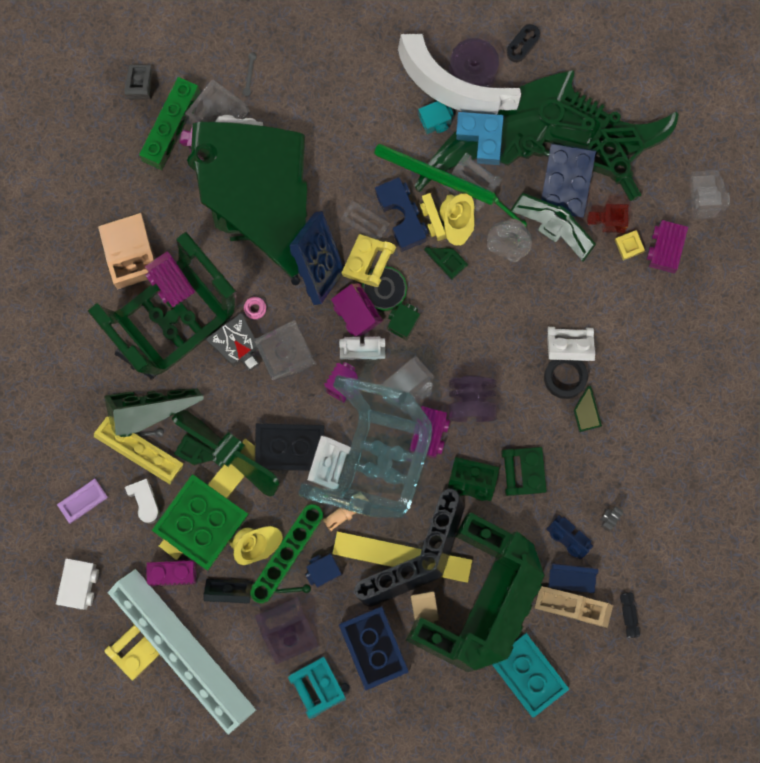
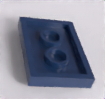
M551 143L541 200L556 206L562 205L571 212L572 216L584 218L596 150Z

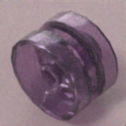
M478 38L464 40L453 49L448 73L464 82L492 88L499 67V55L495 48L487 41Z

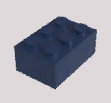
M382 607L339 624L365 691L409 673Z

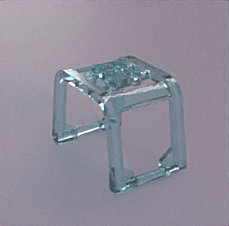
M337 375L333 387L343 394L359 413V422L339 485L335 489L318 488L302 483L299 496L371 517L401 518L406 514L411 505L432 437L431 421L409 392ZM359 390L382 395L387 403L404 409L414 421L372 411L370 405L359 393ZM370 423L419 435L415 452H407L400 446H386L380 441H366ZM362 450L370 451L373 455L379 457L377 459L378 465L372 462L366 464L359 463ZM392 459L400 463L405 461L411 462L408 475L400 474L397 470L390 468L392 466ZM355 472L364 473L365 476L371 479L382 478L394 485L398 483L404 484L399 501L350 489Z

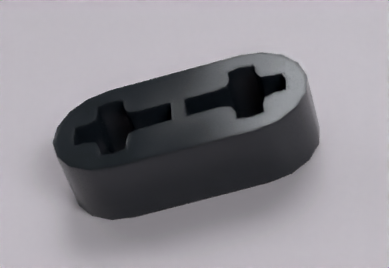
M533 24L525 25L507 47V57L510 61L521 62L538 43L540 30L537 26ZM531 31H533L534 39L531 37L528 39L527 42H525V32L530 33ZM520 45L523 46L520 51L522 55H512V48L517 49Z

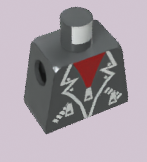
M239 314L207 338L209 344L233 367L242 362L248 371H251L260 364L253 355L260 348L242 314Z

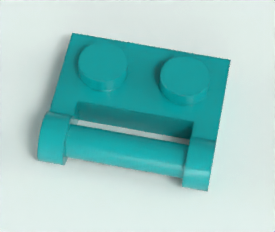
M325 657L288 677L304 703L309 719L346 700ZM306 676L310 679L321 701L316 706L302 681Z

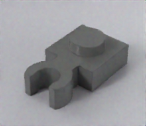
M617 506L613 507L612 510L608 508L600 519L604 522L601 527L608 532L611 531L623 515V510Z

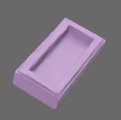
M93 479L58 503L57 506L71 524L106 500L108 496L97 480Z

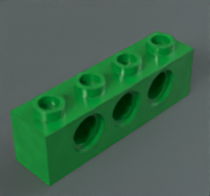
M180 77L177 78L139 154L142 162L163 170L201 94L198 85Z

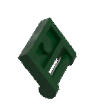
M542 447L501 451V456L504 458L507 483L505 496L547 493ZM513 457H520L523 488H516Z

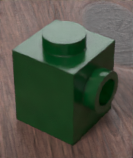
M400 303L398 309L394 307L388 317L391 321L387 326V330L407 341L420 319L418 309L408 303L406 306Z

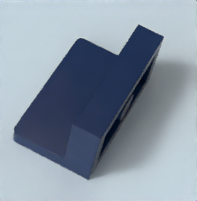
M551 564L548 588L595 593L596 575L599 569Z

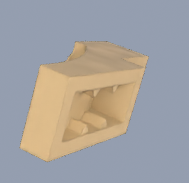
M543 586L538 593L535 609L605 628H608L613 605Z

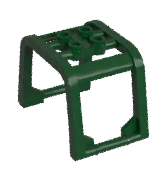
M187 232L176 238L178 245V261L176 264L193 289L216 315L205 327L202 328L199 325L194 313L187 310L182 302L175 307H172L167 302L168 306L173 310H169L166 316H164L163 311L160 308H156L150 301L160 291L157 284L154 286L150 285L117 311L104 308L98 303L88 310V313L139 373L159 375L167 371L223 326L234 313L237 291ZM194 257L198 259L213 277L212 285L221 296L222 304L190 268L189 265ZM142 306L149 313L150 320L161 327L165 338L172 340L178 348L164 360L128 318ZM180 317L182 323L185 326H189L195 333L186 342L178 335L177 328L172 325L177 323ZM119 323L149 360L145 359L133 345L129 347L111 325Z

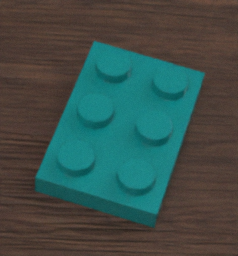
M527 633L513 643V650L508 659L492 664L532 718L570 690Z

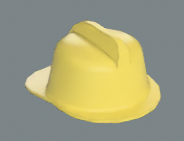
M468 194L447 195L439 211L445 225L446 238L453 245H462L474 231V200Z
M273 526L258 529L247 527L242 528L236 533L234 538L230 540V546L234 550L235 561L241 565H248L268 558L278 549L283 537L279 529Z

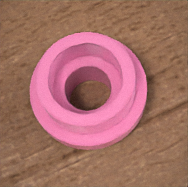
M251 297L244 304V312L250 319H260L266 313V304L259 297ZM253 305L259 306V310L257 312L251 311V307Z

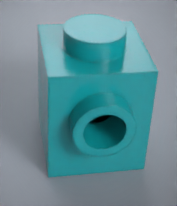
M437 101L418 109V116L426 134L435 131L442 133L449 129L452 117H454L451 107Z

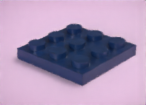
M323 211L314 212L290 244L291 254L296 260L299 274L304 280L307 294L311 298L313 305L323 303L341 277L344 268Z

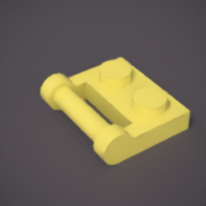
M359 234L343 268V277L373 287H379L382 272L390 255L394 254L396 246L390 242H382ZM378 250L382 251L372 275H367Z
M135 624L114 645L108 646L104 650L132 681L160 655L146 637L139 641L123 658L117 654L140 632Z

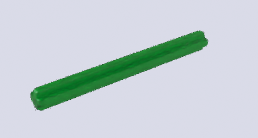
M382 144L376 146L374 154L382 159L461 193L468 194L489 205H492L495 201L496 194Z

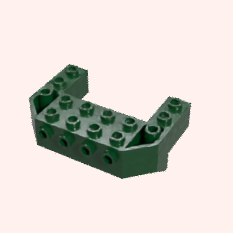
M469 513L464 517L455 537L495 557V561L460 635L457 636L420 617L415 620L406 639L407 642L466 672H472L509 658L513 650V643L522 631L523 621L532 609V602L542 587L541 582L545 576L535 546L531 541L517 531L511 534L479 516Z

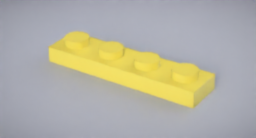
M109 417L105 418L94 433L96 439L168 484L173 482L183 468L182 462L135 433L128 437L116 436L111 429Z

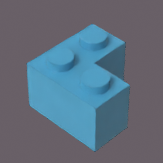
M458 112L457 140L478 142L477 164L499 165L503 115Z

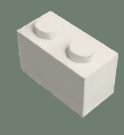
M71 559L65 560L56 605L87 610V607L92 605L94 599V592H91L92 583L97 582L99 575L96 564Z

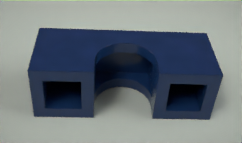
M398 177L375 187V194L383 212L397 209L405 216L404 221L400 225L392 228L393 235L401 252L425 243L428 231L424 222L420 223L417 218L419 211L415 202L411 203L408 198L410 191L406 182L402 183Z

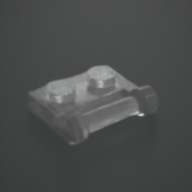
M468 153L462 157L451 173L456 177L484 188L462 172L467 166L490 183L487 190L494 192L503 180L498 175L494 176L472 160V156ZM443 185L446 189H448L449 191H451V192H452L453 194H455L456 196L459 195V194H464V193H461V192H459V191H457V190H454V189H452V188H450V187H447V186ZM472 197L474 209L480 212L485 203Z

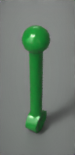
M496 197L494 203L518 223L519 228H526L527 222L520 220L513 212H510Z

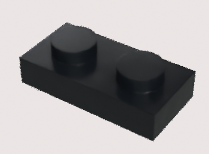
M206 579L203 594L204 601L250 603L252 581Z

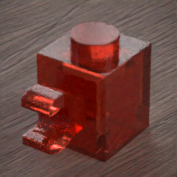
M606 204L603 213L589 212L587 224H602V232L625 233L628 228L629 205Z

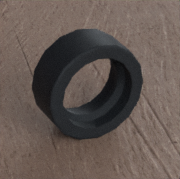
M552 360L544 372L546 388L552 395L562 399H570L577 396L583 391L588 381V371L581 360ZM570 364L577 369L579 381L574 388L562 390L554 384L552 378L554 369L557 366Z

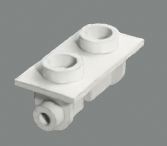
M380 336L364 337L365 343L360 344V337H344V339L339 340L340 359H385V338H380Z

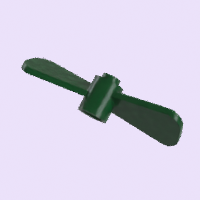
M182 410L173 415L172 420L177 426L213 448L211 454L214 457L211 460L218 466L223 468L224 465L229 467L232 464L266 496L271 497L277 492L279 487L277 477L271 471L240 453L245 445L231 433L227 432L221 439L189 411Z

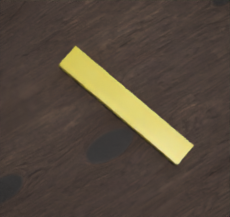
M244 439L242 443L245 447L240 453L255 461V446L247 439ZM232 464L229 467L224 465L208 485L225 498H228L245 476ZM165 540L159 545L160 548L175 560H178L183 554Z
M337 532L333 555L394 567L420 556L422 549ZM449 555L441 577L468 583L472 560ZM435 563L430 564L427 570L433 569Z

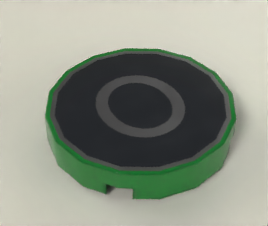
M385 266L380 277L379 287H373L364 283L362 287L375 308L379 311H390L394 307L397 308L404 301L407 292L406 281L402 274L392 267Z

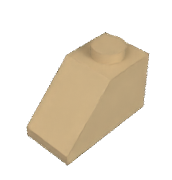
M434 592L410 597L415 620L420 617L432 623L439 620Z

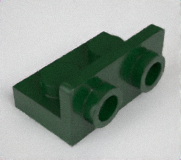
M455 457L447 489L456 490L460 496L466 495L475 497L480 501H492L500 467Z

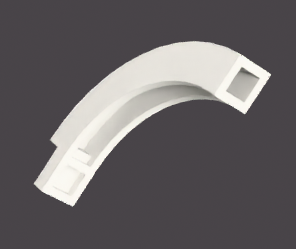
M401 34L398 52L402 64L412 80L432 98L466 113L497 115L498 110H517L521 97L520 88H488L464 82L446 72L435 62L426 48L423 34Z

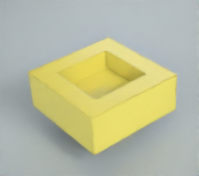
M637 230L615 238V243L623 260L645 251Z

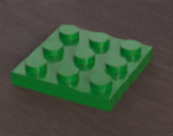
M192 474L152 531L209 571L249 514Z

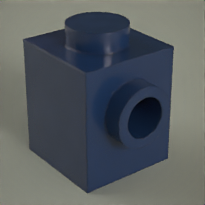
M331 554L324 558L318 555L309 560L310 565L306 566L309 572L305 573L310 585L315 584L317 588L342 576Z

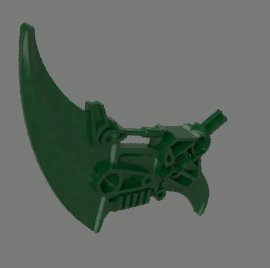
M574 70L547 76L519 87L521 97L517 110H498L497 115H503L500 163L509 166L520 157L529 159L533 155L549 157L550 151L545 150L544 142L596 150L595 156L599 155L603 165L594 162L592 171L609 176L617 185L620 184L630 202L642 196L632 179L634 174L630 164L644 151L668 139L675 130L679 116L675 112L661 120L647 124H630L620 121L621 116L618 112L608 114L603 111L606 106L602 103L597 108L599 101L596 100L592 105L593 98L589 97L586 102L587 95L583 94L579 98L581 92L577 91L575 94L572 88ZM609 123L613 125L612 128L606 129ZM455 131L432 157L428 165L442 171H447L462 163L477 159L478 142L457 140V131ZM611 147L615 153L611 155L606 154L603 149ZM622 148H625L628 155H634L628 160ZM622 166L626 172L619 174L614 168ZM420 175L415 184L416 191H422L432 180Z

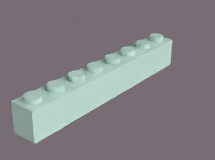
M136 569L116 582L108 594L228 735L256 711L250 701L245 698L236 685L222 671L220 666L216 664Z

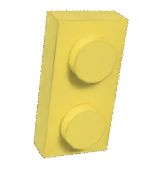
M430 193L423 195V203L420 204L424 217L428 216L431 223L427 226L431 237L436 236L437 241L446 239V234Z

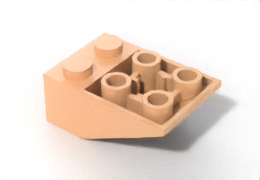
M139 213L98 226L106 261L116 288L121 289L148 280L145 276L148 273L145 266L155 260V256L142 214Z

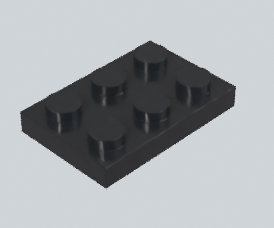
M256 423L255 462L267 470L310 471L320 438L324 436V425Z

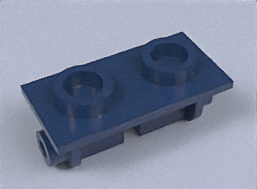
M558 515L546 530L550 532V536L555 541L561 542L572 556L578 557L581 560L594 545L591 544V540L580 530L574 536L571 532L576 527L565 517L562 518Z

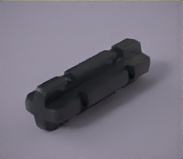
M632 592L620 594L621 604H624L622 612L624 623L628 627L626 629L627 638L639 637L641 634L640 628L636 625L639 622L636 605H633V602H635L634 594Z

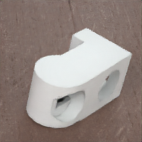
M144 479L126 486L125 489L128 496H135L139 506V518L148 524L158 521L160 510L149 480Z

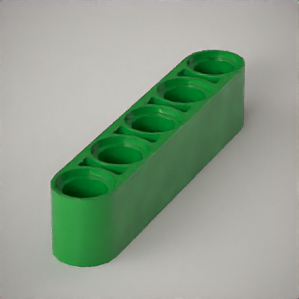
M308 505L303 509L252 586L251 597L255 602L265 604L271 600L322 523L323 512L319 506ZM310 510H317L319 512V518L314 522L307 520V513ZM298 529L306 531V538L302 541H297L294 538V533ZM285 548L293 550L294 555L291 560L285 561L282 559L281 553ZM273 567H277L281 571L280 577L276 580H271L268 575L269 570ZM259 587H266L268 590V595L263 600H259L256 597V590Z

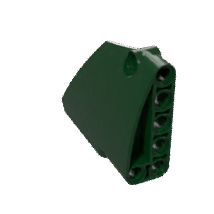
M228 122L194 123L192 126L191 154L188 156L187 161L190 168L196 172L201 203L247 237L290 278L299 274L298 265L290 251V244L306 224L307 182L303 180L305 135L295 131L251 124ZM198 155H201V156L203 157L204 161L201 160V159L198 157Z

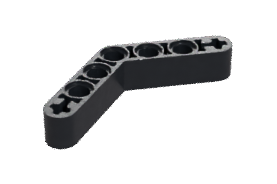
M444 490L439 496L420 556L365 578L355 585L354 594L364 605L369 607L375 606L435 581L443 575L465 508L464 501L456 490ZM449 520L448 525L441 527L444 521ZM442 542L439 548H434L436 543ZM435 563L433 569L427 570L430 564ZM414 572L410 579H406L408 573ZM393 581L390 587L385 588L387 582Z

